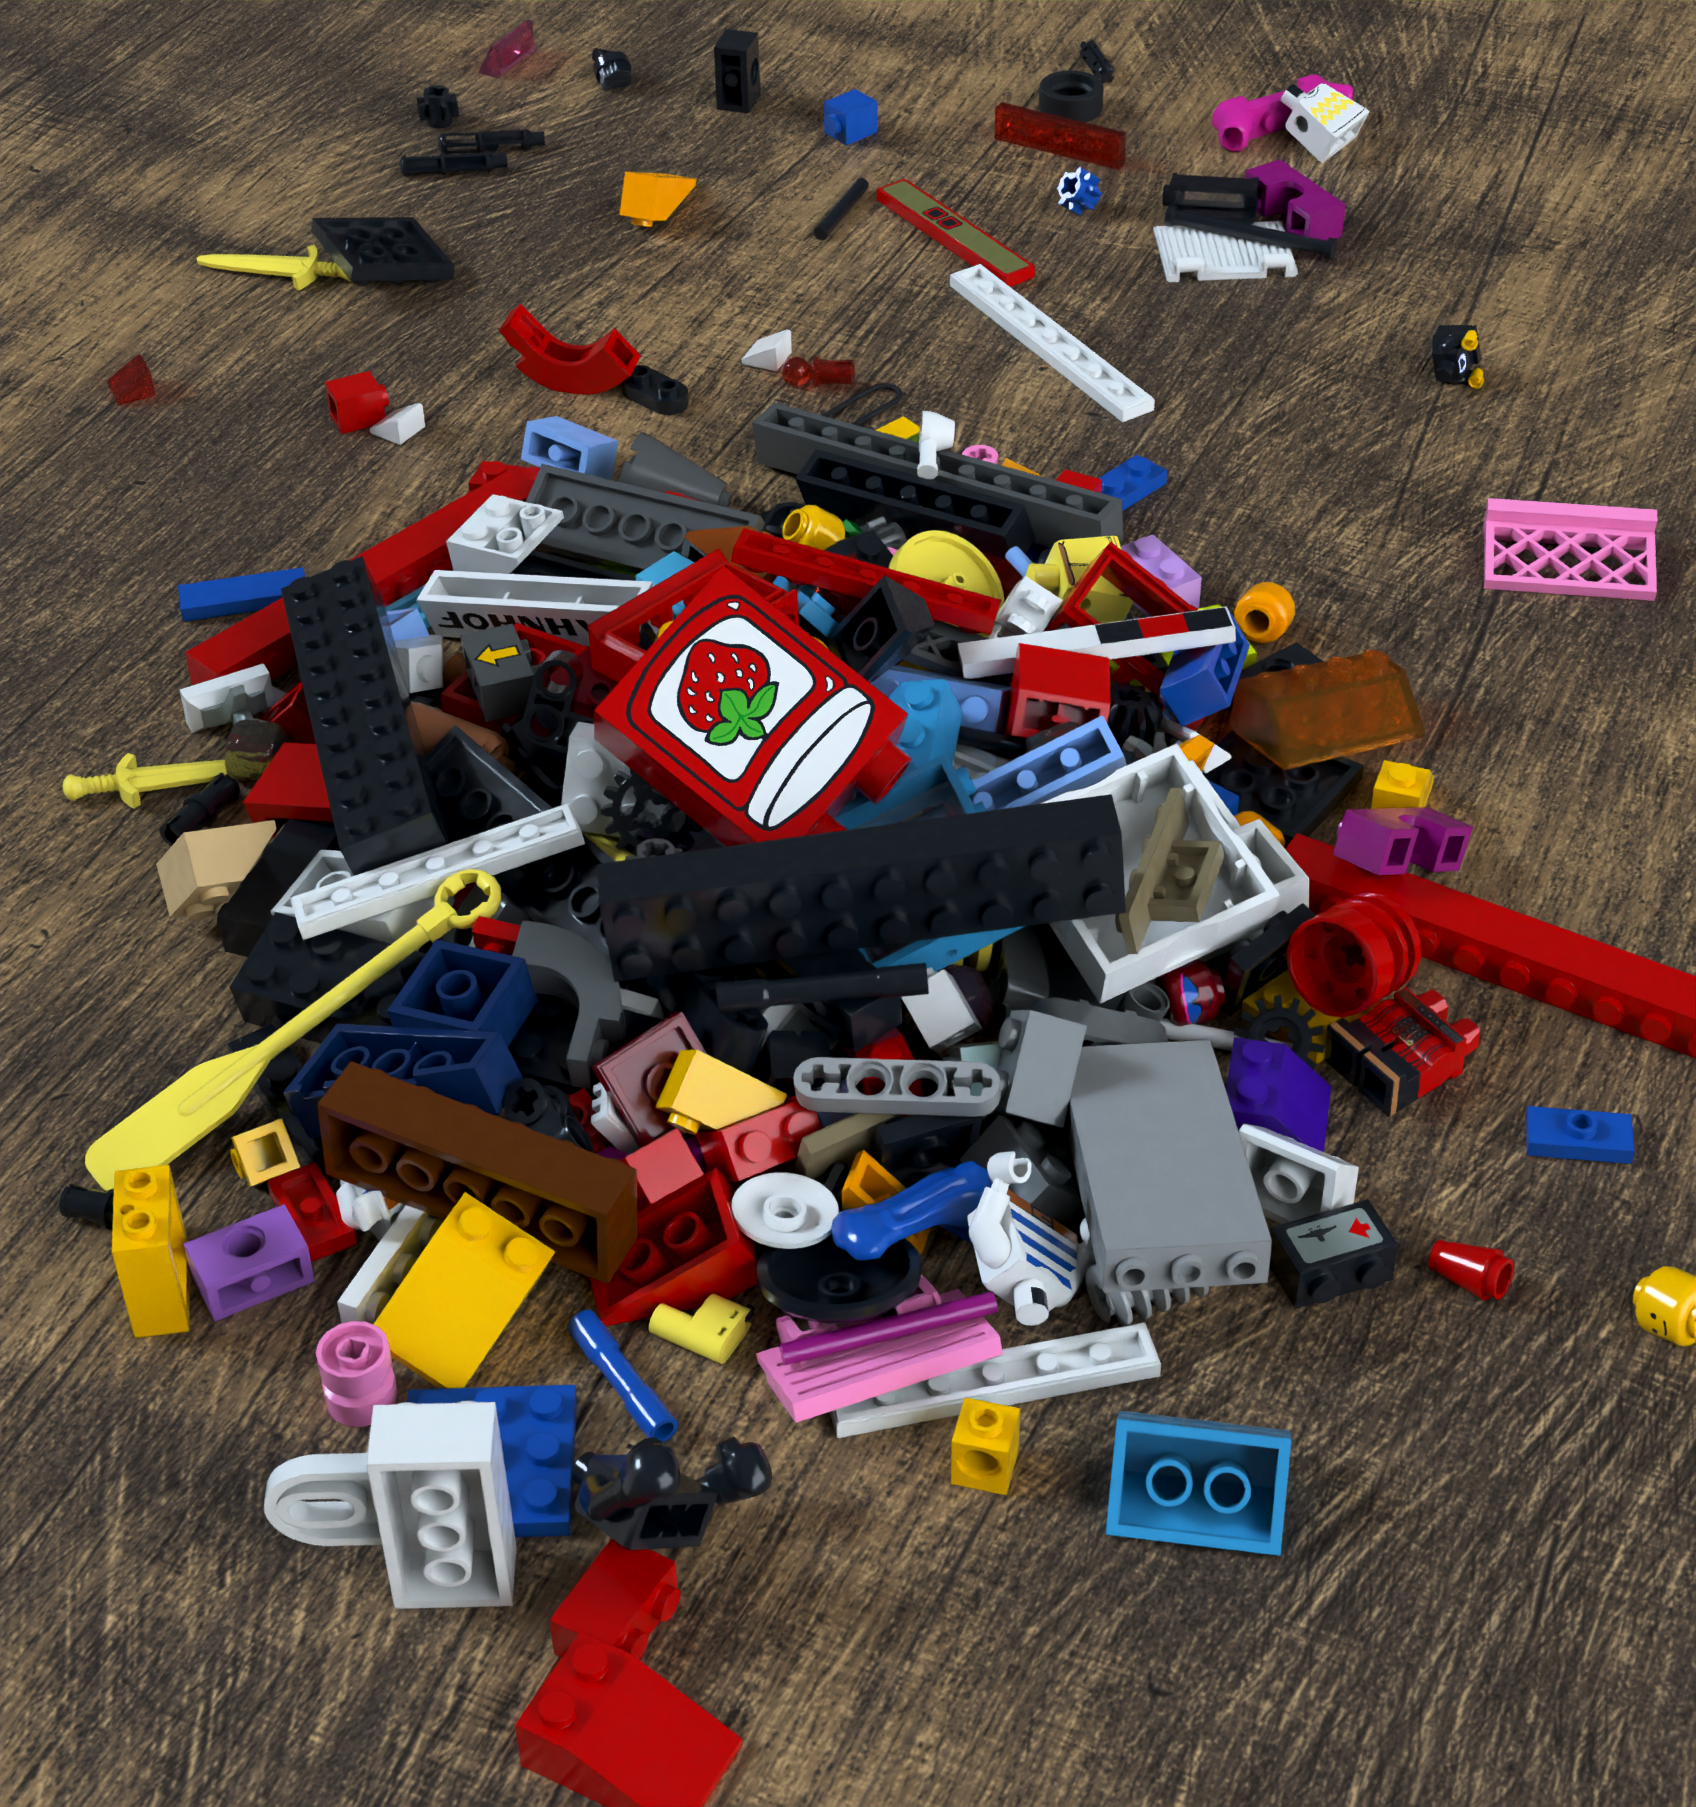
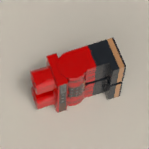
M1404 987L1394 993V999L1380 1002L1368 1014L1351 1023L1345 1018H1341L1327 1025L1324 1060L1353 1086L1359 1084L1358 1091L1386 1116L1390 1117L1441 1085L1448 1078L1452 1080L1461 1075L1465 1056L1474 1051L1479 1045L1480 1029L1468 1017L1461 1018L1450 1025L1445 1020L1447 1019L1449 1006L1445 998L1434 989L1416 996L1407 987ZM1350 1053L1352 1054L1351 1064L1345 1060V1057ZM1382 1083L1386 1084L1385 1094L1378 1088Z

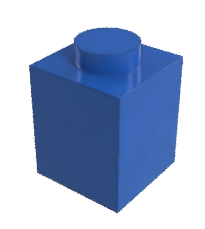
M856 89L825 101L823 120L825 134L847 146L877 133V101Z

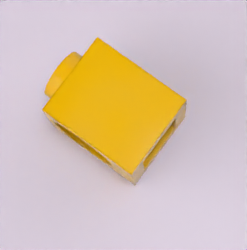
M964 1398L951 1441V1484L1007 1495L1019 1452L1020 1408Z

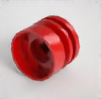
M1363 892L1346 898L1339 904L1332 906L1329 910L1303 922L1291 935L1286 951L1288 973L1295 990L1309 1006L1327 1016L1345 1018L1366 1010L1381 998L1387 997L1394 991L1402 988L1416 975L1421 960L1420 936L1412 918L1398 903L1382 894Z

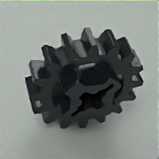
M630 769L631 774L629 776L625 772L618 770L613 778L619 785V788L607 786L603 793L613 803L603 805L601 808V815L613 818V821L605 828L606 834L618 832L621 836L616 848L621 850L630 844L634 847L633 855L637 856V845L648 840L634 832V830L640 829L653 834L654 838L665 839L671 842L675 849H678L679 843L691 849L695 840L689 832L702 833L703 827L686 814L683 826L676 832L672 816L674 813L681 811V809L632 769ZM633 786V793L637 800L634 806L629 807L623 812L622 803L624 795ZM651 799L655 806L667 805L660 819H657L654 813H642L646 808L648 800Z

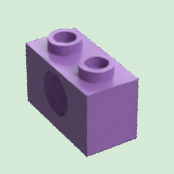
M285 1204L183 1243L192 1280L214 1322L315 1282L308 1245Z

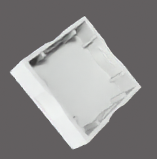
M1177 743L1116 770L1113 774L1095 785L1065 792L1043 802L1050 803L1112 794L1122 833L1125 897L1129 890L1130 874L1133 869L1138 868L1141 861L1144 840L1146 837L1151 836L1154 829L1157 808L1164 804L1170 788L1182 789L1190 823L1183 840L1221 841L1225 857L1200 922L1151 920L1138 954H1128L1123 933H1119L1116 929L1115 914L1049 923L1100 1004L1263 929L1273 918L1280 894L1244 841L1225 823L1218 812L1212 794Z

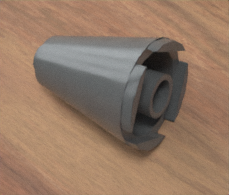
M643 432L637 435L630 448L637 451V454L631 458L630 462L625 461L619 482L664 493L666 491L681 493L684 496L702 502L729 508L732 493L727 492L728 484L651 435Z

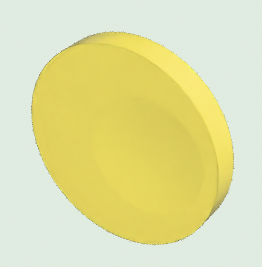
M938 530L916 534L896 551L889 564V569L1000 599L999 610L1004 604L1001 582L989 560L973 544L955 534ZM979 633V634H978V635L984 636V637H986V638H988V637L990 636L989 634H985V633Z

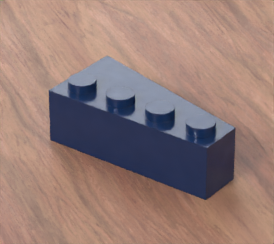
M336 1024L283 1094L308 1138L321 1137L317 1104L350 1061L371 1069H380L389 1076L416 1086L427 1087L437 1094L463 1104L475 1105L482 1111L492 1115H499L504 1108V1096L508 1088L515 1081L523 1077L500 1032Z

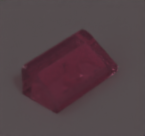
M525 21L492 45L479 69V73L499 78L533 53L535 45L532 21Z

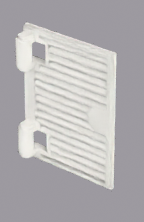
M1281 221L1254 222L1255 226L1285 232ZM1182 225L1172 227L1156 226L1153 229L1168 282H1179L1180 272H1195L1197 281L1267 278V269L1282 268L1285 277H1296L1298 275L1291 249L1288 247Z

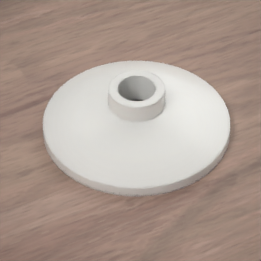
M785 1172L767 1173L749 1179L736 1190L731 1204L733 1216L741 1232L758 1243L784 1249L803 1248L821 1242L832 1233L833 1219L839 1214L838 1203L834 1195L824 1185L809 1177Z

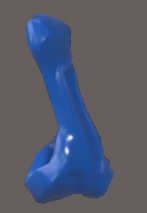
M973 1161L963 1162L957 1167H950L932 1173L911 1187L880 1203L867 1204L863 1207L846 1209L840 1212L832 1222L833 1241L837 1247L845 1249L858 1261L880 1258L886 1249L897 1241L935 1225L972 1243L969 1238L967 1215L977 1209L985 1187L991 1188L993 1181L990 1179L987 1169Z

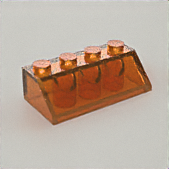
M1366 650L1362 654L1343 658L1333 657L1325 662L1311 665L1301 664L1294 666L1292 669L1273 673L1262 672L1258 676L1240 679L1237 683L1229 722L1231 730L1283 770L1423 738L1425 732L1406 671L1391 661L1387 654L1378 650Z

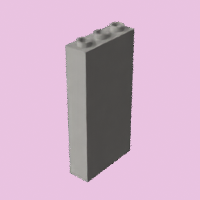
M1211 1040L1082 1047L1064 1126L1103 1293L1268 1283L1272 1239Z

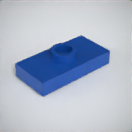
M1527 1106L1525 1132L1528 1156L1632 1164L1635 1150L1631 1114Z

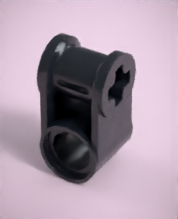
M531 1078L517 1080L508 1088L504 1096V1109L511 1122H520L532 1130L558 1140L570 1141L578 1147L594 1153L591 1138L580 1124L568 1096L562 1089L553 1085H543Z

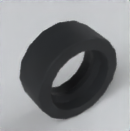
M1067 70L1049 74L1042 79L1039 85L1040 113L1048 120L1062 124H1082L1092 121L1100 116L1103 110V83L1095 75L1084 71Z

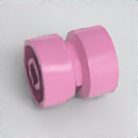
M362 1321L338 1324L327 1331L318 1342L316 1357L328 1413L337 1422L346 1426L364 1427L371 1425L373 1405H396L398 1398L387 1336L378 1326Z

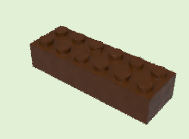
M350 1061L317 1104L327 1175L368 1191H381L383 1197L424 1211V1213L442 1220L446 1219L466 1192L554 1250L555 1254L550 1262L609 1284L638 1239L637 1169L627 1166L618 1159L603 1157L582 1149L570 1141L558 1140L532 1130L520 1122L508 1121L484 1112L475 1105L463 1104L437 1094L427 1087L413 1085L389 1076L380 1069H371Z

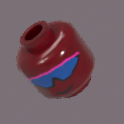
M1193 960L1155 978L1154 984L1160 987L1170 1000V1007L1163 1018H1167L1176 1026L1198 1025L1212 1021L1219 1012V1006L1225 1003V990L1218 971L1215 967L1208 968L1201 960Z

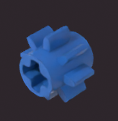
M1078 167L1076 173L1066 172L1057 187L1062 197L1058 202L1059 205L1078 216L1081 215L1083 209L1093 210L1100 196H1102L1097 186L1100 178L1081 167Z

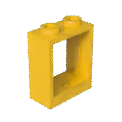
M169 1164L114 1171L112 1255L135 1338L188 1332L190 1327V1269L183 1244L188 1242Z

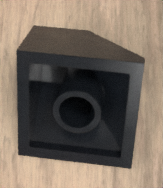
M884 575L826 639L834 655L869 683H872L905 658L917 644L923 642L935 624L923 597Z

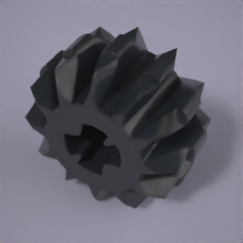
M1114 680L1110 681V710L1107 724L1119 747L1121 748L1126 739L1132 735L1151 745L1153 736L1158 728L1161 727L1163 718V705L1158 701V695L1154 692H1146L1143 685L1134 686L1129 681L1125 684H1119Z

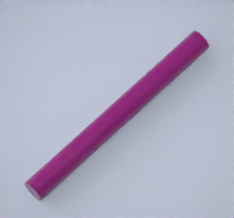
M993 1291L781 1343L779 1345L780 1353L786 1366L998 1313L996 1297Z

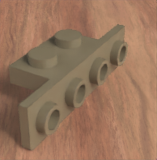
M1170 788L1164 804L1158 806L1152 834L1150 837H1146L1143 843L1141 861L1138 868L1133 869L1130 874L1129 890L1125 897L1126 913L1115 914L1116 929L1119 933H1123L1128 954H1138L1151 920L1200 922L1225 857L1221 841L1183 840L1190 823L1181 788Z

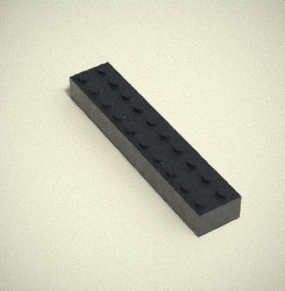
M363 556L351 561H340L333 565L331 569L311 577L298 578L289 586L281 588L339 848L353 875L355 876L449 844L384 601Z
M1112 794L597 864L599 907L615 982L1126 913L1122 833Z
M275 912L229 988L244 1022L261 1027L273 1024L278 1030L391 944L339 929L303 940L296 917ZM418 951L413 952L301 1038L321 1044L336 1024L393 1027L387 1010L426 954ZM535 993L538 1001L513 1038L508 1049L523 1078H531L543 1085L556 1086L566 1094H574L583 1088L571 1086L566 1058L577 1022L578 1012L563 999L552 995ZM623 1009L626 1025L624 1045L663 1020ZM609 1047L608 1056L620 1048ZM595 1075L593 1086L600 1083L597 1075ZM592 1086V1089H586L592 1100H595L597 1097L593 1094ZM686 1132L682 1134V1136L686 1141L692 1136V1134Z

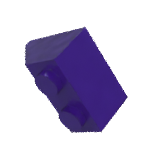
M1234 1037L1226 1093L1238 1132L1243 1124L1260 1126L1324 1152L1331 1085L1286 1044Z

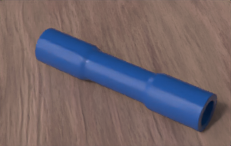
M583 1310L577 1313L568 1324L570 1335L590 1362L601 1370L625 1403L626 1410L647 1438H658L663 1443L669 1440L678 1429V1421L656 1392L645 1384L620 1351L618 1342L593 1310Z

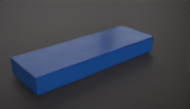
M304 567L178 585L182 620L186 622L259 611L283 598L281 588L289 586L298 578L305 577Z

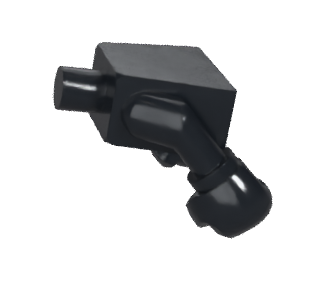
M734 1436L716 1445L718 1462L705 1468V1475L694 1480L680 1473L677 1457L671 1447L664 1445L658 1438H645L634 1445L627 1455H597L594 1452H586L581 1455L572 1471L573 1480L580 1485L575 1508L579 1515L628 1550L698 1547L701 1545L715 1502L723 1506L765 1493L771 1485L772 1470L760 1444L754 1442L740 1444Z

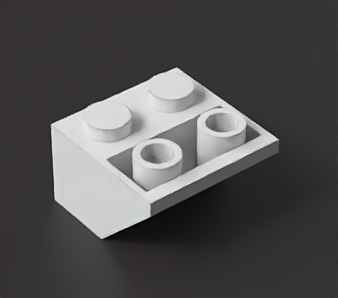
M492 494L446 541L453 571L510 574L564 518L563 511Z

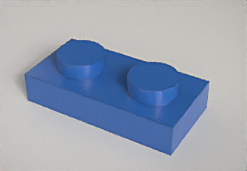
M1135 455L1098 478L1102 479L1101 493L1122 499V511L1165 485L1167 482V470L1147 458Z

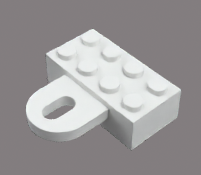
M461 1401L458 1403L436 1404L403 1402L396 1405H373L368 1453L300 1456L278 1466L268 1478L264 1512L271 1525L287 1537L303 1543L320 1546L382 1545L395 1609L513 1605L517 1546L495 1402ZM340 1499L344 1501L305 1502L301 1500Z

